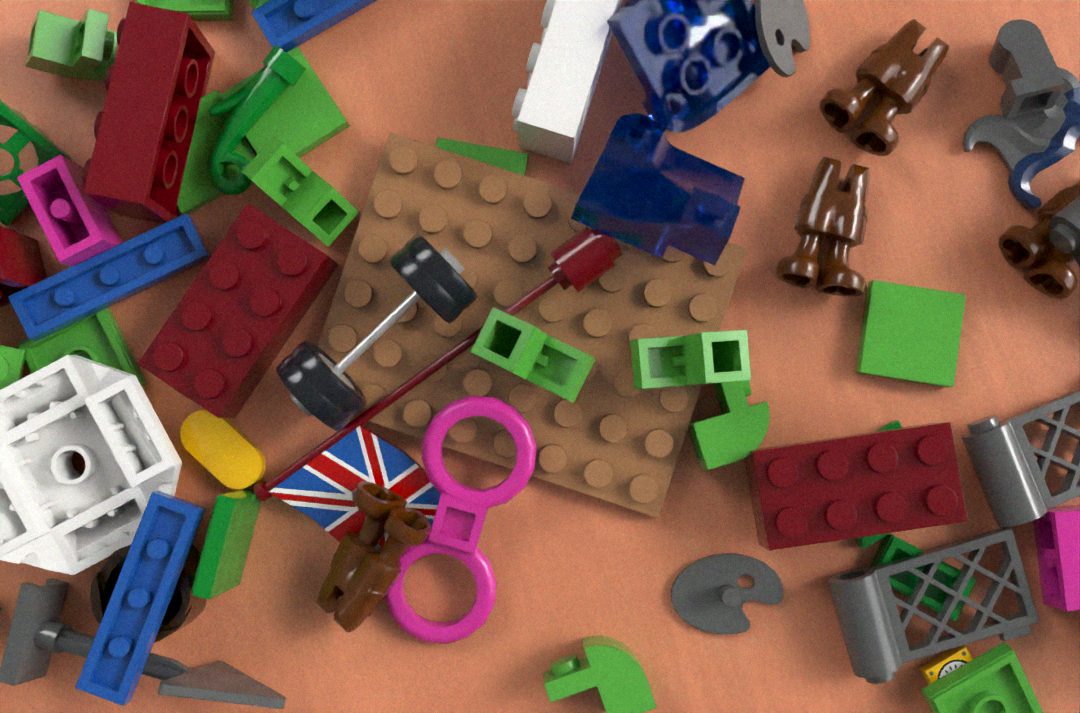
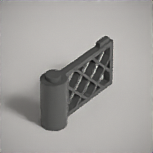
M1080 389L1000 422L996 415H991L967 424L970 432L962 435V440L998 526L1012 527L1031 522L1044 516L1048 509L1080 496V482H1078L1080 477V431L1064 424L1070 405L1077 404L1080 406ZM1054 412L1053 418L1046 416ZM1035 420L1049 427L1041 449L1029 444L1022 425ZM1060 433L1079 440L1071 463L1053 455ZM1049 463L1068 471L1061 490L1050 494L1044 479Z
M1008 527L999 528L874 567L842 571L827 579L855 676L865 678L866 682L871 684L885 683L894 679L895 672L904 663L998 634L1003 641L1031 634L1030 624L1039 622L1012 528ZM1000 543L1004 560L995 575L977 564L987 546ZM970 552L967 558L960 555ZM950 557L964 564L959 578L955 580L951 589L932 579L941 560ZM926 565L923 572H920L915 569L917 567ZM974 570L993 580L980 605L962 595ZM908 571L919 577L906 603L894 597L888 576ZM1009 576H1010V578H1011L1012 584L1007 581V579L1009 578ZM929 584L948 594L943 603L942 610L939 611L935 619L916 609ZM1003 587L1015 592L1020 609L1019 613L1001 617L991 611ZM960 600L976 609L977 612L967 629L956 631L946 624ZM896 604L903 607V610L901 611L900 615ZM913 614L932 623L923 642L908 646L904 631ZM988 616L994 619L993 621L986 622ZM943 630L950 633L940 637Z

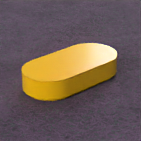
M207 410L196 411L184 420L180 430V438L184 448L223 485L231 489H244L254 486L262 479L266 470V459L263 452L227 418H217Z

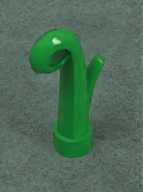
M277 45L262 61L264 66L249 82L227 99L208 109L210 116H219L231 112L221 126L207 159V173L212 185L226 195L243 193L252 183L242 173L250 162L244 156L233 151L290 85L294 87L306 71L305 67ZM228 165H237L239 168V175L234 180L229 181L226 177L225 167Z

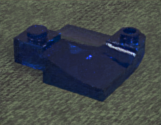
M629 0L607 20L609 27L646 93V99L642 102L644 109L654 126L664 132H685L706 122L725 108L770 68L759 43L755 21V5L752 0Z
M634 113L621 116L611 131L605 148L575 205L571 219L661 259L669 245L715 265L727 245L741 208L737 204L745 178L671 145L666 137V126L653 121L647 115Z

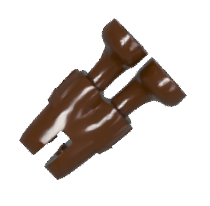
M915 19L906 23L886 44H882L873 50L856 71L857 85L852 90L831 89L827 91L820 102V110L827 122L836 131L844 133L850 130L858 120L864 107L872 97L880 95L881 102L857 127L850 137L851 142L855 146L873 155L887 156L897 147L899 136L891 124L897 114H908L916 108L923 96L926 95L931 84V78L949 49V45L937 37L920 54L917 55L912 50L916 46L917 40L926 30Z
M823 157L816 168L809 192L800 203L794 230L801 236V240L792 256L784 257L778 262L776 276L778 279L801 288L814 286L819 273V264L817 263L821 240L825 238L830 245L816 290L821 293L837 296H860L864 292L865 278L860 273L850 269L849 254L850 248L861 245L864 241L866 223L868 222L866 201L870 171L868 167L853 164L845 177L842 191L837 190V184L841 171V161Z
M1080 180L1072 187H1066L1059 191L1038 211V224L1030 229L1014 225L1009 227L1000 236L999 248L1005 260L1012 267L1025 268L1041 256L1045 245L1050 241L1049 220L1080 196ZM1055 248L1047 256L1035 263L1024 274L1023 278L1030 286L1052 298L1065 299L1077 288V277L1070 268L1075 258L1072 253L1066 254Z
M367 481L359 482L352 494L354 504L361 512L366 514L360 532L349 531L342 538L336 553L333 555L330 564L331 568L316 600V603L326 613L335 611L334 620L349 633L356 630L368 616L370 617L378 602L388 594V591L402 572L400 569L402 564L399 559L410 546H418L425 542L431 531V524L426 516L420 511L405 508L407 501L402 496L381 485ZM386 532L388 534V537L383 547L381 548V544L379 543V541Z

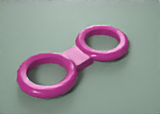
M472 395L450 402L433 417L423 437L422 461L429 481L439 491L441 497L427 539L418 546H410L400 557L399 560L402 564L400 569L402 572L384 597L390 616L404 632L423 642L452 643L468 638L485 624L495 605L497 585L490 561L477 547L488 508L509 502L525 488L535 469L537 446L530 425L516 408L495 397ZM471 416L490 417L502 423L512 434L517 448L516 464L511 474L500 484L485 489L470 488L456 481L447 471L442 457L443 440L449 428L459 420ZM433 553L450 554L463 561L473 573L477 585L476 600L471 609L459 619L446 623L429 621L418 615L408 604L403 590L404 576L409 566L420 557Z

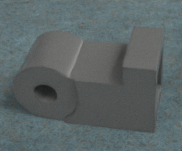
M1022 19L1009 21L999 29L989 61L992 68L1002 74L1007 87L999 104L1005 119L1053 108L1065 82L1040 29L1034 23Z

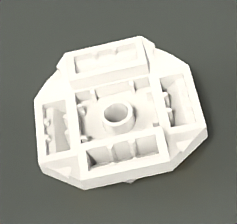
M66 355L0 390V560L17 564L22 562L45 570L75 575L109 557L118 549L132 544L152 492L161 491L175 496L182 461L136 375L78 355ZM75 451L80 453L85 460L86 466L83 474L78 473L72 466V456Z

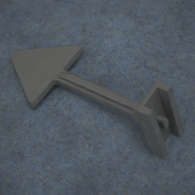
M51 578L47 579L46 584L42 586L29 582L21 584L0 666V682L15 686L45 677L52 652L60 654L64 651L87 658L95 636L75 631L71 625L59 622L69 585L68 582ZM150 652L142 672L143 675L163 680L160 682L158 690L160 695L284 709L285 696L223 661H215L199 668H190L175 659Z

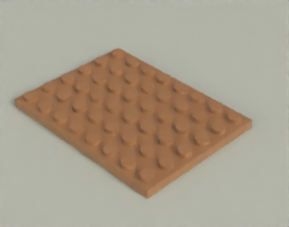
M390 132L317 346L338 364L414 291L389 262L390 258L399 249L403 248L414 235L419 234L423 236L439 253L446 248L465 268L460 276L472 287L478 297L454 322L450 324L445 322L420 298L345 370L367 399L365 407L354 415V417H358L481 328L493 307L501 311L506 310L550 278L553 274L548 266L555 262L550 253L588 226L592 229L601 223L623 253L622 256L614 261L616 266L579 293L573 285L564 291L558 283L514 315V317L535 326L545 334L595 358L574 403L471 352L474 346L472 345L378 413L369 422L423 440L433 417L450 402L472 395L495 397L516 408L531 427L537 446L535 469L531 476L659 518L702 384L634 390L630 340L720 331L747 248ZM471 416L461 419L449 428L443 440V447L512 470L516 464L517 448L512 434L502 423L490 417Z

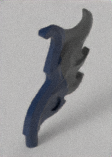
M1059 67L1058 69L1065 85L1053 108L1010 119H1005L1004 114H989L973 122L964 133V152H970L976 143L987 144L998 152L1010 172L1008 185L1011 193L1025 209L1030 211L1041 205L1040 198L1036 197L1031 191L1030 184L1032 179L1040 171L1075 151V142L1080 138V82L1068 70Z

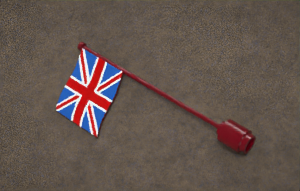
M601 223L592 229L587 226L550 253L555 260L554 263L548 266L553 275L503 312L514 316L558 283L564 291L573 285L579 293L615 267L614 261L622 256L623 253ZM483 326L266 483L262 480L257 483L253 489L258 498L265 502L273 495L311 517L338 542H341L344 535L349 531L360 532L366 514L361 512L354 504L352 494L359 482L367 481L381 485L402 496L407 501L405 508L420 511L426 516L432 528L441 494L429 481L426 470L405 451L364 427L363 424L474 345ZM386 532L379 541V543L381 544V548L383 547L388 537V534Z

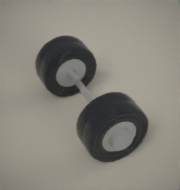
M416 234L390 258L391 266L414 291L338 364L321 348L308 340L301 342L290 355L279 363L276 368L277 374L292 393L290 395L292 401L305 414L310 417L314 415L325 425L334 430H339L365 407L367 403L365 395L345 370L420 298L449 324L454 322L465 309L475 302L478 297L476 292L460 276L465 268L446 248L439 253L423 236Z

